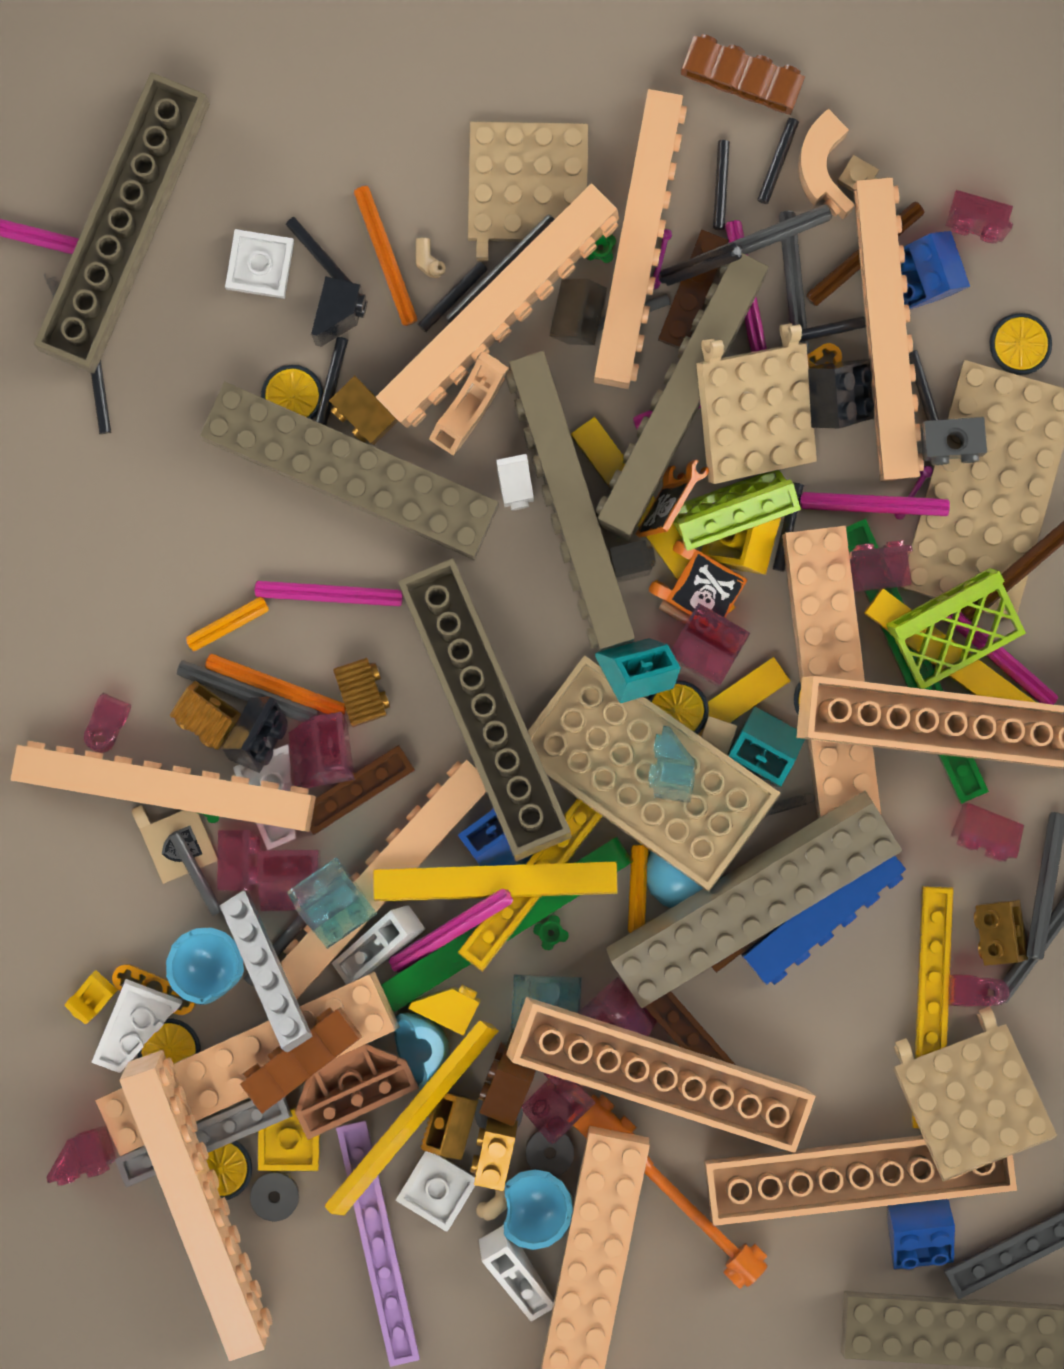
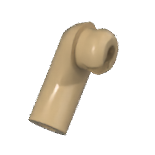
M417 238L416 266L430 278L441 277L446 267L443 261H438L430 255L431 239Z
M505 1187L504 1191L495 1190L494 1198L488 1202H480L477 1205L476 1213L480 1218H484L486 1221L494 1220L507 1209Z

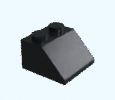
M325 276L311 332L316 346H324L357 326L359 317H365L368 301L366 300V295L363 294L360 284Z

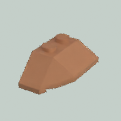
M365 1044L336 1057L307 1079L295 1114L309 1140L419 1089V1086L407 1060L372 1045Z

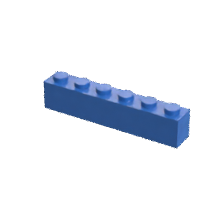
M893 856L777 926L741 956L764 984L767 985L770 982L773 985L777 984L788 974L785 969L793 963L798 966L810 957L811 954L808 950L818 943L821 947L833 938L834 934L831 931L841 924L844 928L856 919L857 915L854 912L864 905L866 908H869L879 900L880 896L878 893L887 886L891 889L902 881L903 876L901 874L906 868L896 856Z

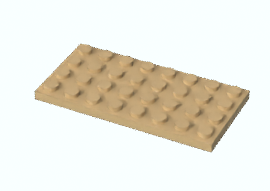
M967 360L963 361L947 419L984 417L987 453L983 457H979V462L961 463V459H949V464L933 466L925 498L948 499L950 501L949 515L919 516L900 583V589L935 598L989 568L998 570L1002 574L1037 544L1064 448V388ZM955 435L947 436L948 446L952 449H959L961 446L960 439ZM1028 575L1007 592L1017 614ZM1001 598L989 609L997 611ZM1004 607L1003 613L1008 614ZM987 611L984 612V613H987V614H990V615H994V616L996 615V614H993V613H990V612H987Z
M585 655L528 730L548 778L708 892H710L780 796L779 791L645 697L620 704L601 667Z

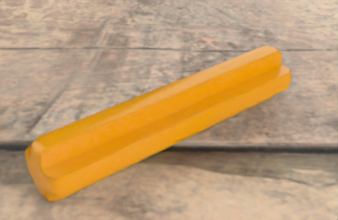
M259 597L187 636L186 642L192 651H197L269 611L268 605L262 597Z
M632 845L631 859L633 862L630 866L629 933L645 924L648 848L644 845Z

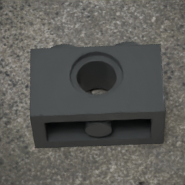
M984 417L924 421L920 425L923 461H931V465L949 464V459H961V463L979 462V457H983L987 453ZM947 436H957L961 442L960 448H950L947 444Z

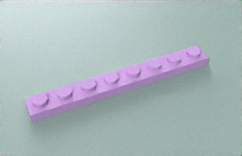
M366 1120L336 1127L347 1178L373 1148ZM378 1175L353 1205L390 1367L418 1361L420 1360V1355Z

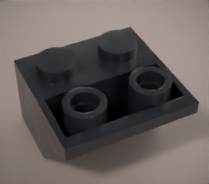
M870 359L825 363L808 368L811 428L840 429L874 418Z
M251 697L222 747L230 761L258 773L261 772L264 765L269 764L278 739L281 740L285 736L288 728V721L277 701L272 697Z

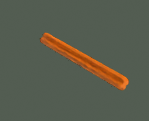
M361 186L354 190V195L401 322L404 326L417 322V316L368 186Z
M210 654L206 660V669L338 719H342L346 713L345 704L214 654Z

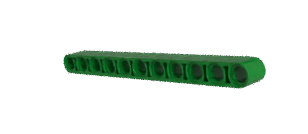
M617 836L575 863L617 862L618 872L631 864L633 860ZM580 895L541 896L507 941ZM478 925L381 984L393 1012H396L471 964L459 955L458 951Z

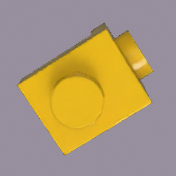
M95 970L78 991L66 1001L64 1006L75 1018L84 1024H88L102 1011L118 989Z

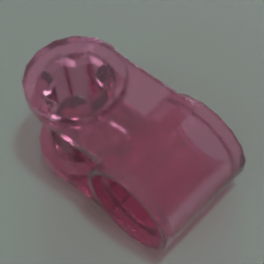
M102 693L95 704L92 717L84 732L83 737L87 747L98 753H105L111 750L129 716L131 704ZM102 733L106 739L104 743H97L93 737L95 734L100 735Z
M950 974L948 1005L968 1007L999 1006L1004 1004L1009 998V987L1003 980ZM988 989L995 990V996L988 995Z

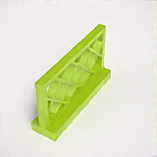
M775 470L685 501L673 524L682 537L686 550L689 551L801 510L793 482L790 479L786 480L780 470Z
M989 568L886 624L890 635L894 636L919 689H925L1026 634L1004 588L1003 582L1005 581L1000 571ZM997 590L1001 598L997 611L984 607L987 595ZM979 600L978 605L973 604V602ZM966 606L976 608L971 625L957 621L961 609ZM1004 607L1008 614L1003 613ZM982 610L996 614L990 631L977 627ZM953 614L952 619L946 618L949 615ZM1001 616L1011 619L1015 628L1014 631L1005 636L996 633ZM940 620L950 622L945 639L931 635L935 623ZM956 624L970 628L964 645L951 642ZM927 628L926 633L920 632ZM975 631L989 634L985 647L979 650L970 647ZM915 634L924 637L919 654L909 651L905 643L907 638ZM930 639L943 642L938 660L925 656ZM949 645L963 649L959 661L954 664L944 662ZM912 656H916V657H917L916 663H915V661H914V659H913ZM923 659L937 663L933 675L923 680L919 671ZM943 665L948 666L945 669L941 670Z

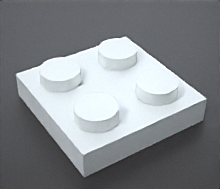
M235 229L225 284L226 290L285 299L294 239Z
M425 1151L395 1201L448 1232L475 1187V1176L445 1157Z

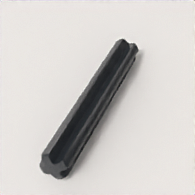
M734 242L663 269L660 272L661 278L659 280L662 284L665 283L667 286L716 269L741 259L743 248Z

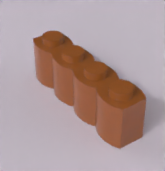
M702 34L701 37H693L681 69V75L696 82L708 84L718 90L735 94L745 100L764 105L775 111L788 115L792 114L805 76L800 74L801 71L790 65L778 67L772 64L773 61L763 55L749 56L745 54L743 48L736 45L721 46L717 44L718 41L714 37Z
M329 1007L316 1017L319 1023L310 1030L313 1037L288 1053L282 1050L280 1046L267 1055L270 1059L268 1063L262 1067L257 1063L243 1073L246 1079L240 1085L261 1114L362 1038V1035L341 1007L335 1011Z

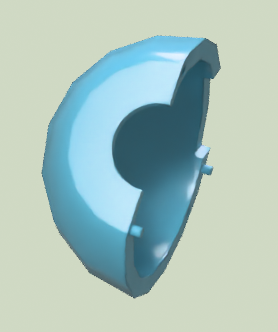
M650 851L647 862V886L651 895L663 906L672 908L704 889Z
M196 928L182 934L171 946L166 960V977L171 988L184 1000L198 1005L209 1004L226 994L240 981L244 972L243 959L235 940L226 932L214 928Z
M416 1012L400 1013L396 1016L400 1027L394 1031L397 1053L399 1057L407 1060L419 1090H421L450 1056L449 1041L443 1029L436 1022Z
M534 1169L520 1172L506 1182L507 1217L504 1222V1235L508 1240L518 1247L536 1250L549 1247L564 1237L571 1224L573 1200L561 1180L550 1172Z

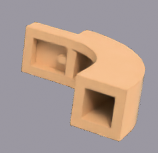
M828 109L814 122L805 137L799 155L798 172L802 188L813 206L824 199L826 201L824 204L829 207L833 216L839 215L844 219L852 212L855 204L830 178L827 170V156L846 138L849 129Z
M483 351L478 357L463 388L436 423L429 440L454 456L492 403L505 380L504 376L508 367Z

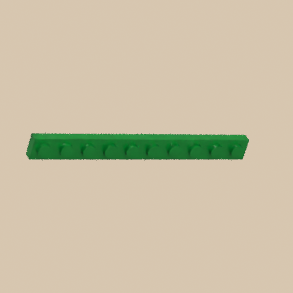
M866 518L847 526L846 533L850 561L869 603L872 602L882 588L904 603ZM880 626L907 687L919 688L894 636L890 635L889 631ZM907 646L909 651L915 652L913 649ZM912 656L913 659H914V661H915V663H916L917 657H916V656ZM923 659L919 671L924 680L933 675L934 669L931 662ZM939 681L925 688L927 690L943 691ZM938 754L960 804L989 792L974 758Z

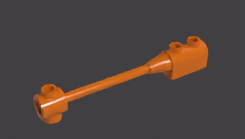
M592 1094L568 1118L569 1122L586 1139L589 1126L634 1134L633 1132L637 1128L625 1115L619 1119L612 1112L615 1105L604 1094L599 1098ZM647 1156L644 1173L730 1257L725 1263L727 1268L723 1273L739 1289L744 1285L746 1287L752 1285L768 1267V1264L764 1262L768 1256L755 1243L751 1247L745 1243L737 1248L653 1165V1161Z

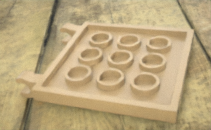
M470 122L468 241H477V261L488 262L489 241L521 242L546 215H551L556 219L587 188L588 124Z
M792 323L780 325L779 330L782 340V346L725 358H721L724 352L722 340L715 341L713 338L702 340L704 362L696 363L706 464L709 468V483H721L817 461L814 428H811L806 343H799L802 337L801 325L792 326Z
M990 1006L979 1010V1014H977L984 1033L914 1059L907 1038L895 1042L894 1050L901 1064L894 1067V1072L943 1182L1057 1137L1007 1025L997 1026Z

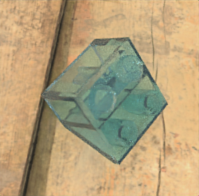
M663 725L662 734H656L654 752L657 764L651 763L648 777L650 782L649 788H653L656 798L691 803L696 776L695 761L670 726Z
M337 857L287 891L298 914L327 949L377 915L371 903Z
M514 974L511 1032L514 1033L526 997L580 1014L582 977Z

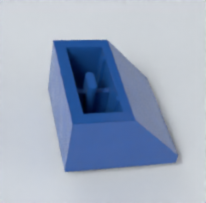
M951 231L930 233L904 246L905 262L900 264L901 275H906L907 293H903L904 305H909L910 310L947 298L970 287Z
M494 809L458 834L460 840L479 866L526 865L534 855L532 854L515 861Z
M949 1199L887 1206V1223L894 1270L954 1263L955 1223Z

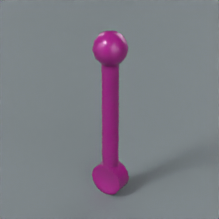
M664 229L658 266L655 267L653 275L655 277L653 290L660 287V271L668 240L672 238V232L668 229Z
M924 466V470L920 471V478L908 497H915L925 479L931 477L932 467ZM894 514V516L901 520L906 514Z

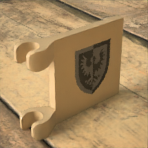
M143 805L132 809V815L141 831L163 884L188 874L184 863L169 838L179 831L199 868L219 860L198 813L182 810L151 824Z

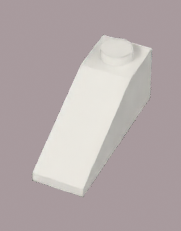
M523 454L496 460L504 507L511 506V510L529 507L528 502H533L534 496L527 455Z
M409 905L390 910L334 960L332 965L344 982L349 984L368 975L390 957L398 953L421 934L425 927Z
M504 1225L479 1239L483 1264L530 1321L552 1310L554 1299L523 1248L518 1247L505 1237Z

